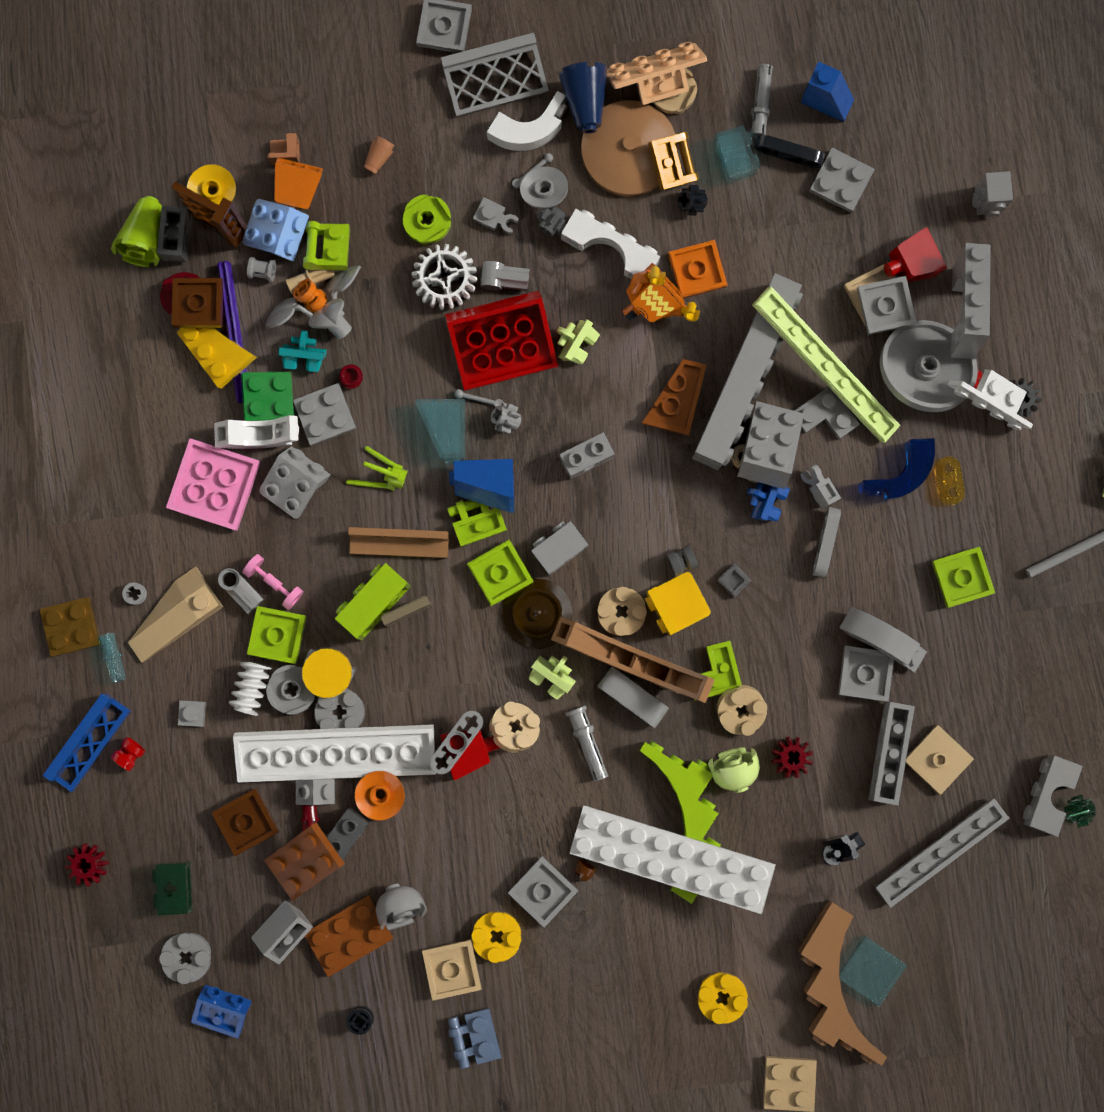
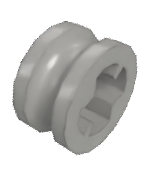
M133 582L124 587L122 595L127 603L140 605L145 601L147 591L143 585ZM133 587L141 592L140 595H137L139 597L137 600L129 597V592L132 593L130 590Z

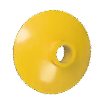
M214 164L204 165L195 170L187 184L188 189L218 205L223 197L232 202L236 193V184L231 173L225 168ZM211 188H217V192L215 194H209V190Z

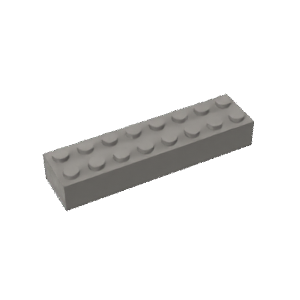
M775 273L768 287H772L795 311L803 296L799 292L802 285ZM758 311L692 457L693 460L716 470H719L722 465L726 467L727 463H729L734 449L730 447L732 443L736 445L744 427L740 426L741 422H746L747 418H749L754 407L750 402L752 399L756 400L764 383L760 379L761 377L765 378L774 362L770 357L771 355L775 357L783 341L780 334Z

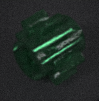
M1081 794L1071 797V800H1067L1069 805L1065 806L1064 811L1070 823L1077 822L1078 828L1090 825V822L1094 821L1092 817H1095L1097 812L1095 804L1091 799L1084 800Z

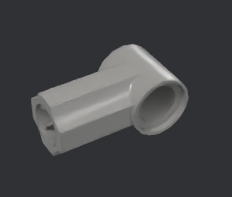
M485 261L482 266L480 287L487 290H501L505 288L527 291L530 269L508 267L499 262Z
M228 568L219 574V585L247 614L264 600L238 571ZM229 573H234L237 577L236 584L232 587H228L224 583V578Z

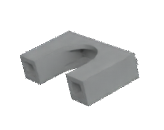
M965 243L952 268V291L963 292L959 321L951 334V358L975 360L990 336V245Z

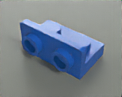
M205 985L197 999L191 1023L238 1039L252 1001L240 995L220 990L217 987Z

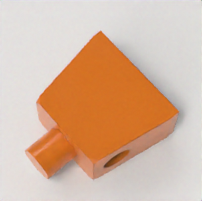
M277 158L275 163V202L296 210L299 208L309 209L323 168Z

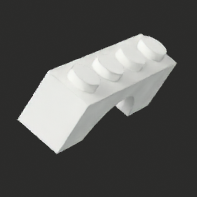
M575 209L561 233V240L580 251L594 244L612 246L622 256L624 276L632 279L634 273L644 271L652 262L657 266L660 260V256L657 255L658 252L654 248L647 245L645 247L636 243L637 240L626 233L622 235L616 232V228L608 222L600 223L594 219L595 216L586 210L579 211Z

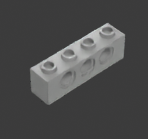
M894 702L884 703L868 800L899 805L915 706Z

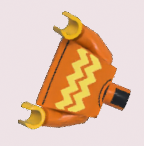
M653 262L644 271L633 274L629 287L626 290L631 304L622 310L629 321H633L640 314L649 322H655L658 319L672 316L685 317L688 321L698 320L700 311L695 310L696 304L689 302L686 307L678 288L666 277V272H661Z

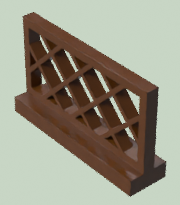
M174 182L171 189L190 214L219 230L227 244L237 249L244 237L247 225L234 204L223 197L218 205L183 185Z

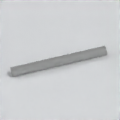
M1104 531L1026 569L1028 577L1032 578L1104 542Z

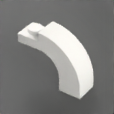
M557 91L545 112L531 122H518L499 112L487 131V139L502 148L514 151H527L545 145L561 130L562 121L558 118H561L567 109V105H565L566 95Z
M288 415L266 421L225 420L214 423L215 448H273L292 445V442L298 441L299 426L297 416Z

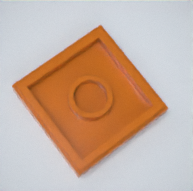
M715 240L668 252L676 286L683 299L728 286Z

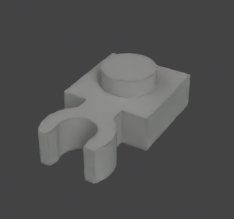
M483 197L473 217V221L493 231L496 230L498 225L501 226L504 233L512 235L513 230L508 228L506 224L509 221L516 224L519 222L515 215H504L505 207Z

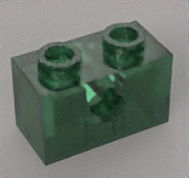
M191 861L156 864V869L152 871L153 884H156L157 894L153 896L154 909H157L158 915L188 914L192 912ZM172 884V886H176L177 890L172 892L167 890V886Z

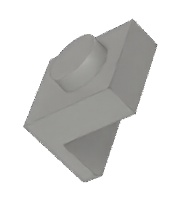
M335 779L296 780V804H335Z

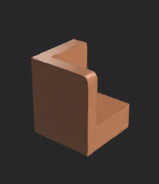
M296 133L286 134V140L270 141L268 160L271 165H275L277 158L300 163L299 139Z

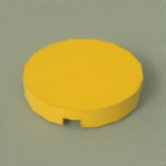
M323 648L313 652L305 660L302 668V679L306 688L314 695L322 698H333L343 693L349 686L352 678V666L348 658L341 651L331 648Z

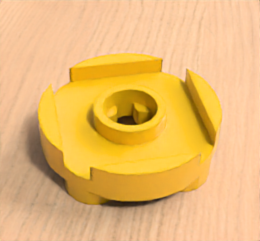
M492 911L482 915L476 921L472 932V942L475 951L483 959L493 963L506 961L514 956L519 949L522 939L521 928L517 920L512 915L500 911ZM493 930L495 932H503L501 936L502 942L498 943L497 941L492 942L490 940Z
M715 972L702 981L697 1001L705 1017L716 1024H727L736 1021L742 1016L748 1006V994L744 984L738 977L729 973ZM722 991L723 994H729L726 1004L716 1002L718 992Z

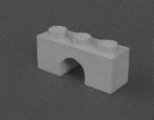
M1048 755L1047 759L1044 758L1039 768V772H1041L1040 779L1032 787L1031 795L1033 799L1023 813V819H1025L1023 825L1058 837L1066 813L1057 810L1053 806L1051 795L1056 788L1061 786L1075 790L1083 766L1054 755Z

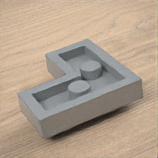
M829 387L795 410L796 412L804 413L801 426L804 433H807L825 420L836 437L840 439L860 425L849 408Z

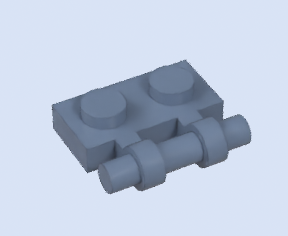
M489 1007L465 1013L467 1024L459 1025L457 1016L448 1019L450 1026L448 1033L449 1037L453 1038L456 1050L453 1053L455 1060L459 1062L460 1069L470 1066L468 1057L471 1055H475L477 1064L502 1057ZM469 1033L472 1046L465 1047L462 1034Z

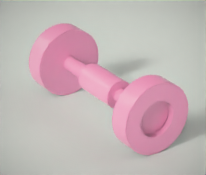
M259 554L255 555L245 566L242 573L248 578L255 572L259 573L264 577L263 581L287 596L282 606L287 610L291 609L304 591L296 587L291 593L282 587L283 583L272 574H266L259 568L264 558Z

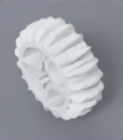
M445 244L444 250L440 251V246L435 245L436 252L432 253L431 249L427 248L428 257L420 254L419 259L422 263H414V268L419 271L412 272V277L416 279L412 284L413 287H419L416 290L417 296L424 294L422 297L423 303L431 299L430 306L432 308L438 302L440 310H444L446 303L449 304L450 309H454L453 302L457 301L458 305L461 306L463 305L461 297L469 300L470 295L467 291H475V286L470 283L477 282V277L473 276L477 270L476 267H470L473 264L472 258L465 260L467 256L465 251L458 255L459 248L457 246L450 251L449 244ZM444 260L453 261L462 269L449 268ZM437 262V270L429 274V277H425L428 268ZM442 267L444 268V272L447 273L448 287H446L445 282L442 281ZM461 277H464L462 285L452 293V284L460 280ZM427 285H432V287L440 286L444 290L445 295L431 291Z

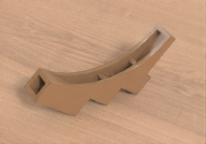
M560 617L551 640L592 659L703 703H706L715 681L708 676L643 652L563 617Z
M828 900L798 949V952L803 955L801 958L803 962L813 968L815 964L818 965L803 989L808 994L806 998L808 1001L820 1007L821 1003L823 1004L809 1027V1031L814 1034L812 1039L824 1047L827 1043L834 1047L838 1039H840L839 1044L852 1052L854 1048L862 1053L860 1058L873 1065L876 1062L882 1066L887 1057L868 1042L858 1030L848 1013L841 992L839 977L840 952L845 933L853 919V915Z

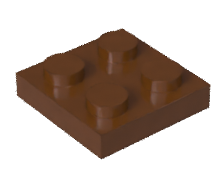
M173 278L171 326L173 328H222L223 279Z
M257 788L211 812L234 856L280 832Z

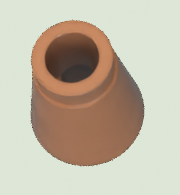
M377 136L375 141L372 140L364 168L377 174L378 170L392 155L394 145L384 138Z

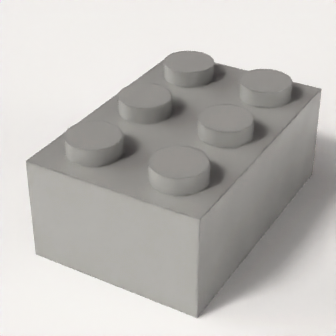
M756 401L750 417L737 477L785 489L792 474L804 413Z

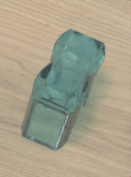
M744 125L716 133L714 140L727 182L731 183L755 176L758 171L757 168H760V162L757 154H753L750 145H753L750 131H746Z

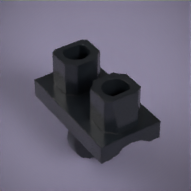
M854 832L849 836L845 834L828 838L823 841L825 847L822 849L821 857L825 864L829 866H836L841 862L855 860L860 856L857 850L863 847L865 843L858 832Z

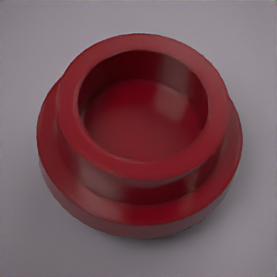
M346 365L339 372V381L345 388L355 389L361 385L363 373L356 365Z

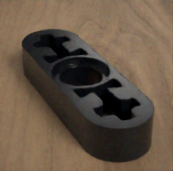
M764 134L757 136L754 149L760 153L810 168H821L825 156L819 150Z

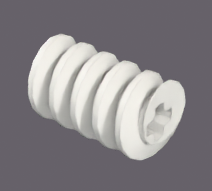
M242 662L240 666L246 670L245 672H237V675L243 681L234 682V685L240 688V691H232L231 694L237 700L229 701V704L236 711L258 716V713L252 710V708H259L261 706L255 698H263L264 695L258 689L266 688L267 685L261 679H268L269 675L264 670L272 668L252 662Z

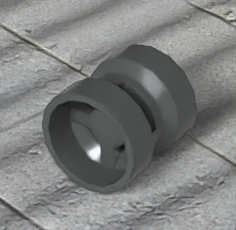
M690 545L683 547L680 552L666 554L675 577L683 574L687 569L693 570L698 568L696 557Z

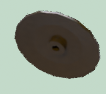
M534 578V583L505 599L502 618L506 631L514 641L527 648L543 649L557 643L551 640L558 621L560 617L572 620L573 610L569 597L560 586L549 580Z

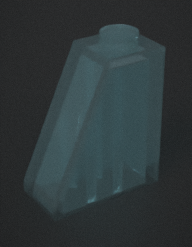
M416 399L417 409L441 461H446V465H454V461L466 460L465 399Z

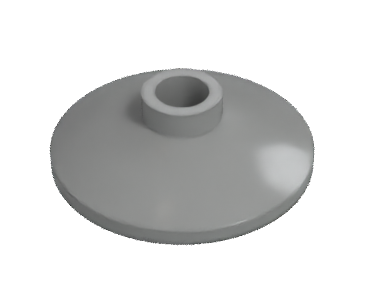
M538 167L531 170L524 176L520 184V193L523 200L528 205L538 209H546L558 205L568 192L566 176L560 170L553 167Z

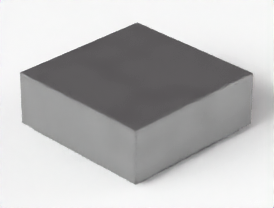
M735 563L717 580L733 598L752 581Z

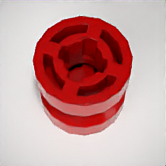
M125 737L121 742L122 746L120 749L115 750L110 757L119 766L127 771H131L135 766L136 759L141 758L146 750L133 739Z

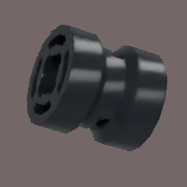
M366 1006L355 1007L347 1018L348 1029L356 1035L367 1033L374 1022V1014Z

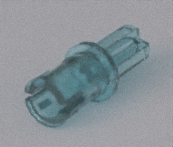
M115 633L101 635L99 640L104 653L103 661L107 664L111 681L113 683L121 682L126 679L121 661L123 655L119 653Z

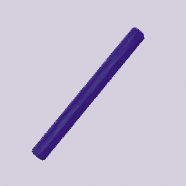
M228 261L217 263L218 278L223 279V313L227 338L243 348L231 263ZM246 368L233 378L236 401L239 404H243L241 374L242 372H247Z

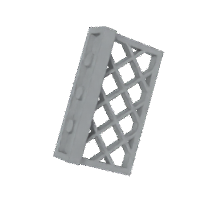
M534 33L441 57V64L456 117L549 92ZM533 51L535 61L531 69L518 62L523 53ZM518 55L516 60L512 58V56ZM506 58L514 63L508 75L495 68L499 60ZM494 61H495V63L493 64V66H491L490 64H488V63H490V62H494ZM484 65L491 69L484 81L472 74L476 66ZM516 65L528 71L523 83L510 77ZM535 66H537L538 73L533 70ZM472 67L470 72L464 70ZM461 71L467 75L461 87L452 82L450 73ZM493 71L505 78L499 90L487 83ZM531 74L540 78L542 88L532 90L525 86ZM470 77L482 84L476 96L464 89ZM508 80L520 86L516 95L509 96L502 92ZM485 86L497 93L491 102H485L479 98ZM454 88L459 90L457 95H455ZM522 89H525L526 91H528V92H524V93H521V94H520V92L522 91ZM463 92L474 100L470 107L460 110L457 100ZM499 95L505 97L502 99H498ZM476 101L481 103L480 105L474 106Z

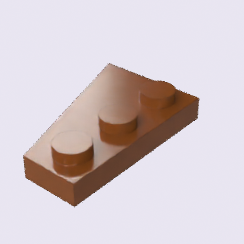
M683 359L641 424L689 436L707 365Z

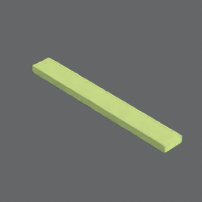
M767 287L752 306L881 443H885L898 429L900 424L772 287Z

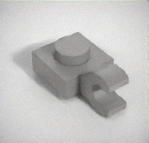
M814 465L809 468L813 476L810 475L808 470L800 474L805 483L812 485L809 489L821 509L841 499L829 477L824 479L819 466Z

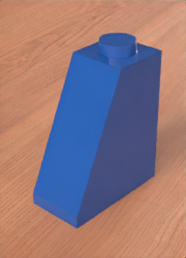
M818 61L800 103L844 122L854 98L841 71Z
M513 459L454 461V471H449L450 486L455 487L456 496L509 513L515 512Z

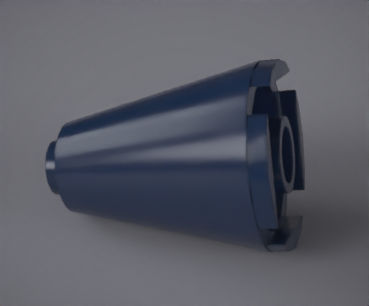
M587 62L568 65L562 68L563 73L559 72V79L577 129L581 130L584 134L595 133L602 123L607 67L599 62H595V66H587Z

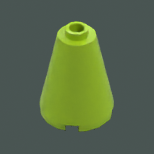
M145 196L137 201L112 243L111 250L114 255L118 252L123 255V261L137 266L149 267L150 263H154V266L158 265L160 256L157 254L162 210V205L158 199L152 196Z

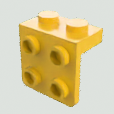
M685 572L646 592L648 597L645 598V601L651 612L655 610L659 617L656 622L661 632H666L668 637L709 616L711 613L690 572Z

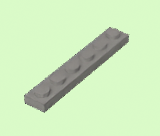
M991 798L875 885V889L890 908L1010 818L995 798Z

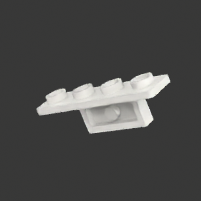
M985 369L977 389L963 381L949 380L947 385L955 389L954 393L956 395L973 400L972 404L974 406L989 410V415L999 420L1004 419L1008 422V427L1021 431L1022 428H1032V423L1017 415L1027 392L993 370Z

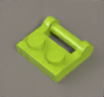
M308 221L305 230L308 233L306 257L303 258V267L307 270L347 271L350 238L349 224H320L316 221ZM317 235H324L322 259L316 258Z

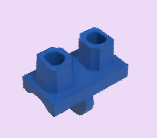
M759 482L755 489L748 488L746 493L752 496L750 505L754 506L751 518L778 521L781 509L773 506L775 498L784 501L790 489L788 487L782 489Z

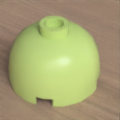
M745 747L730 749L719 753V759L715 762L713 758L709 760L708 766L714 781L721 788L734 791L735 793L746 791L759 774V759L753 748H751V752H746Z

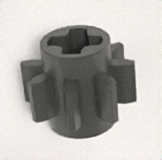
M555 206L549 209H541L536 217L540 222L538 225L539 229L549 236H553L555 233L561 234L566 226L564 220L566 214Z

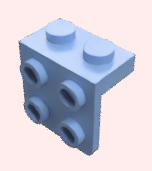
M257 199L242 242L248 247L270 252L294 262L309 215L289 206Z

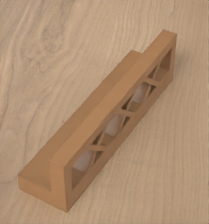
M349 527L350 554L448 559V531Z

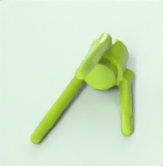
M365 446V451L390 467L385 469L366 461L363 462V465L385 474L384 481L388 483L346 480V484L384 488L395 491V488L402 489L408 471L404 470L402 465L394 463L377 451Z

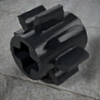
M689 185L688 188H682V192L678 196L680 210L687 211V215L696 216L697 212H704V208L708 203L705 190L699 189V185Z

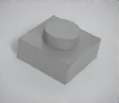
M180 701L178 725L204 727L206 702Z

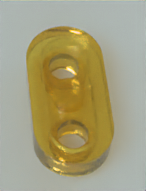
M946 456L938 460L934 468L938 495L944 504L956 505L965 496L961 466L956 458ZM946 464L952 466V472L945 470ZM950 488L956 490L957 494L955 497L949 494Z

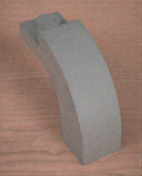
M853 607L850 608L840 626V629L852 638L878 649L914 673L927 651L920 647L917 641L900 630Z

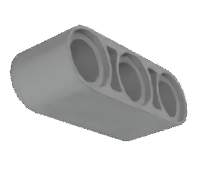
M612 666L597 686L653 728L657 727L669 710L665 704Z

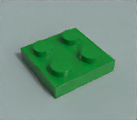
M242 372L244 421H266L288 415L294 416L291 372Z

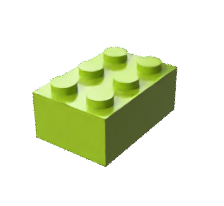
M386 563L383 566L377 565L370 573L372 578L366 585L361 583L353 592L355 597L349 603L345 601L336 610L338 615L335 619L356 639L361 641L379 623L382 615L388 613L411 587Z

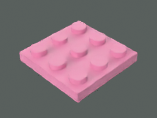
M190 438L166 508L238 531L261 462Z

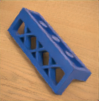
M102 693L43 776L49 781L58 782L70 792H73L131 710L109 694ZM111 705H114L122 711V714L116 721L108 722L106 712ZM104 726L106 735L104 739L93 742L92 731L95 727ZM87 738H88L89 743L84 744V742H85V741L87 740ZM99 744V746H98L97 749L95 750V749H94V745ZM90 746L91 757L88 761L79 763L77 752L81 747ZM74 758V764H69ZM79 765H84V767L80 771ZM75 766L76 778L70 784L60 776L66 768Z

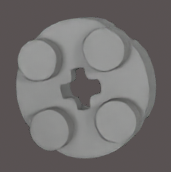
M295 665L280 667L274 671L269 679L266 688L267 698L270 704L282 713L290 715L302 713L316 700V695L306 688L302 679L303 667ZM289 683H292L293 686H298L296 696L294 697L291 694L285 693Z
M347 688L343 693L333 698L319 697L315 706V719L320 729L359 728L365 717L363 701L356 693ZM337 705H341L342 709L347 711L346 714L342 715V719H338L337 715H333V710L337 709Z
M178 933L165 943L159 960L164 973L171 980L181 984H188L197 981L209 970L211 965V948L206 939L197 933ZM181 952L185 954L190 952L192 954L190 957L191 964L181 962Z

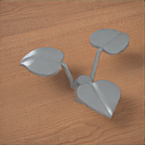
M361 266L349 267L347 271H340L329 280L325 290L327 293H331L333 300L329 301L321 310L312 314L302 306L297 305L298 301L294 297L288 298L280 302L271 311L266 320L265 328L280 326L288 321L295 311H301L310 317L308 321L310 327L328 328L337 340L344 338L351 331L352 327L343 317L345 314L342 311L344 301L341 298L337 299V294L350 286Z

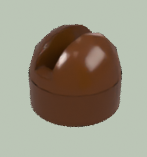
M579 860L574 870L575 877L579 878L582 882H586L593 877L596 868L583 860Z

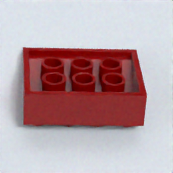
M539 290L445 314L464 391L558 367L547 316Z

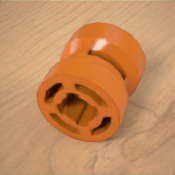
M310 279L301 281L293 292V297L298 302L304 303L305 308L311 313L320 310L327 301V294L323 290L317 289L315 283Z

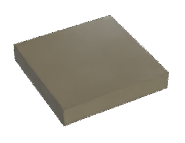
M422 596L382 615L381 619L385 626L391 627L433 606L427 596Z

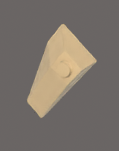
M194 567L175 580L128 642L141 663L224 607L197 567Z

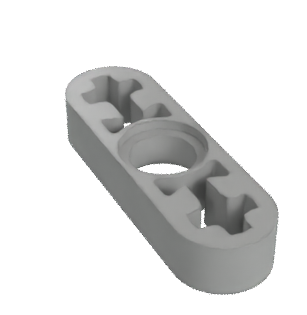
M828 507L813 566V576L825 578L827 575L840 521L841 509Z
M468 711L456 723L431 758L430 765L434 772L438 774L449 772L483 726V718L478 712ZM475 715L477 717L476 722L479 725L477 728L472 726L468 730V733L472 734L468 739L463 732L457 731V728L461 726L464 729L468 723L465 720L466 717L472 718ZM454 735H460L464 739V746L459 750H455L450 746V739ZM446 746L451 753L457 754V756L453 759L450 755L446 761L449 766L438 769L436 767L438 765L436 758L444 757L447 752L442 751V749Z

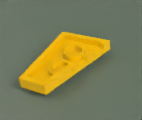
M180 328L177 331V334L218 388L222 389L257 358V356L228 339L214 328Z

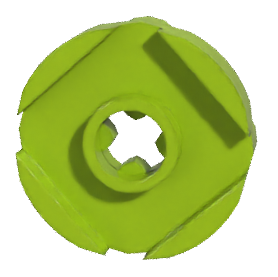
M419 195L413 198L406 205L403 214L405 231L411 239L421 245L439 242L447 235L451 228V214L447 204L438 197L435 198L428 195ZM424 214L428 217L431 215L434 217L430 225L421 223Z

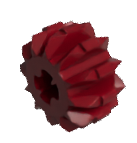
M785 737L786 746L781 741H778L776 744L781 750L772 749L771 751L772 754L778 755V758L772 759L771 763H780L775 771L780 773L785 769V778L790 777L791 771L794 778H799L798 769L802 773L807 774L808 770L804 767V764L813 765L811 760H806L807 756L813 755V751H804L809 744L804 742L799 746V737H795L793 745L790 737ZM788 752L797 753L795 756L796 763H788Z
M88 843L82 844L81 849L79 847L73 848L74 855H67L66 859L72 862V864L65 865V869H72V873L68 875L69 879L77 876L76 885H81L84 881L85 886L89 887L92 885V880L95 883H99L101 881L100 875L107 874L106 869L102 868V866L108 865L109 861H102L101 859L105 856V851L97 854L98 845H93L90 848ZM83 862L91 863V868L83 867Z

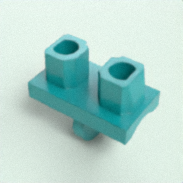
M302 331L300 337L292 336L291 344H299V346L283 344L279 348V355H282L283 368L297 369L299 357L307 358V371L319 372L322 360L327 354V349L307 347V345L316 346V339L308 338V331Z

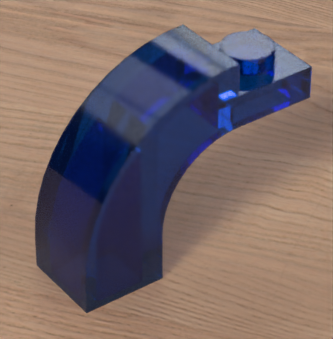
M935 438L908 440L905 443L906 464L902 473L893 479L863 480L859 483V493H866L867 497L881 496V492H884L885 502L897 500L913 492L926 480L933 467Z

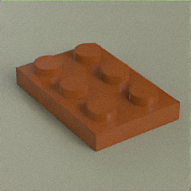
M317 823L308 827L264 860L292 901L345 864Z
M370 895L316 925L305 935L327 977L394 939L386 926H384L383 930L380 928L376 915V905Z

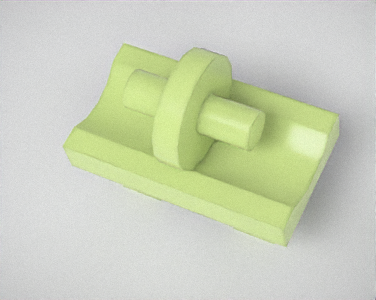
M588 319L585 321L579 320L577 326L569 322L566 329L558 327L556 332L561 335L558 344L563 346L558 358L576 364L584 363L588 353L579 348L581 343L584 341L589 345H594L600 336L591 327L593 325Z
M540 655L531 667L533 670L529 680L540 686L543 680L547 678L553 683L547 692L557 700L565 692L568 693L576 682L568 676L572 670L564 665L568 659L566 656H563L561 661L551 656L547 661Z

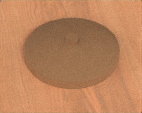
M634 100L614 102L603 108L601 127L595 133H583L581 144L582 161L590 178L603 190L624 197L641 196L659 187L648 142L676 134L670 121L655 107L649 104L643 105L640 101Z

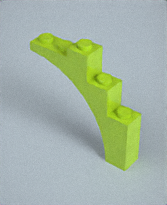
M653 741L649 744L643 742L639 751L657 765L667 777L676 793L682 811L684 836L720 847L721 844L710 837L707 840L703 839L719 814L714 811L716 805L705 798L701 802L698 800L712 778L709 766L698 759L696 763L690 761L687 767L684 768V761L673 754L670 758L661 753L664 748ZM671 885L669 887L671 891L691 904L698 895Z

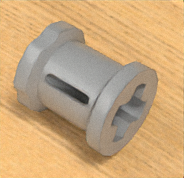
M254 257L249 258L247 266L248 279L257 277L267 279L269 282L274 281L276 272L275 260L265 262L258 261Z

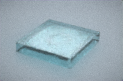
M864 935L840 971L839 977L840 980L880 1007L907 967V964Z

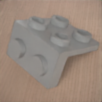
M291 446L278 455L259 492L293 518H299L316 489L327 482L331 474L325 471L323 466L307 458L301 450Z

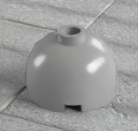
M399 884L387 887L385 889L386 892L381 895L376 903L377 920L382 930L384 926L387 927V930H393L414 922L411 919L412 917L419 914L421 918L427 913V907L421 894L412 887H400Z

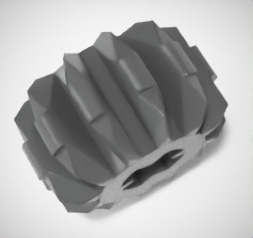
M1021 377L1018 382L1012 379L1010 382L1027 392L1017 415L1029 418L1031 412H1036L1039 409L1036 404L1040 403L1042 398L1035 395L1040 392V389H1032L1034 381L1026 384L1025 378Z

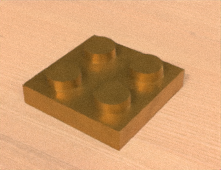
M90 597L40 609L51 657L101 645Z

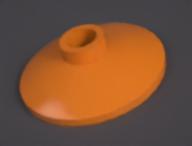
M373 771L366 774L357 784L355 790L356 805L370 819H389L400 811L404 803L405 792L403 785L392 773ZM383 790L385 797L379 798L376 795V791Z

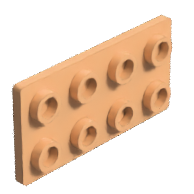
M684 42L675 49H661L655 55L648 57L638 56L632 62L625 64H612L607 69V79L614 89L637 83L641 103L645 105L688 92L689 87L685 68L706 62L707 57L695 43Z

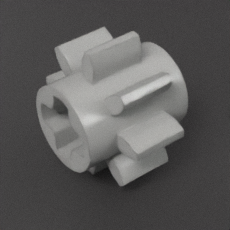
M502 403L501 406L495 407L491 414V421L496 424L494 430L508 434L511 433V430H516L521 423V415L517 413L518 407L510 403Z

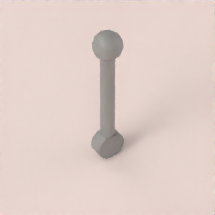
M550 153L545 154L544 159L531 170L552 162L553 155ZM524 176L513 180L512 185L515 189H520Z
M460 389L454 392V396L457 399L463 397L491 404L495 407L501 406L504 403L501 399L494 401L463 393Z

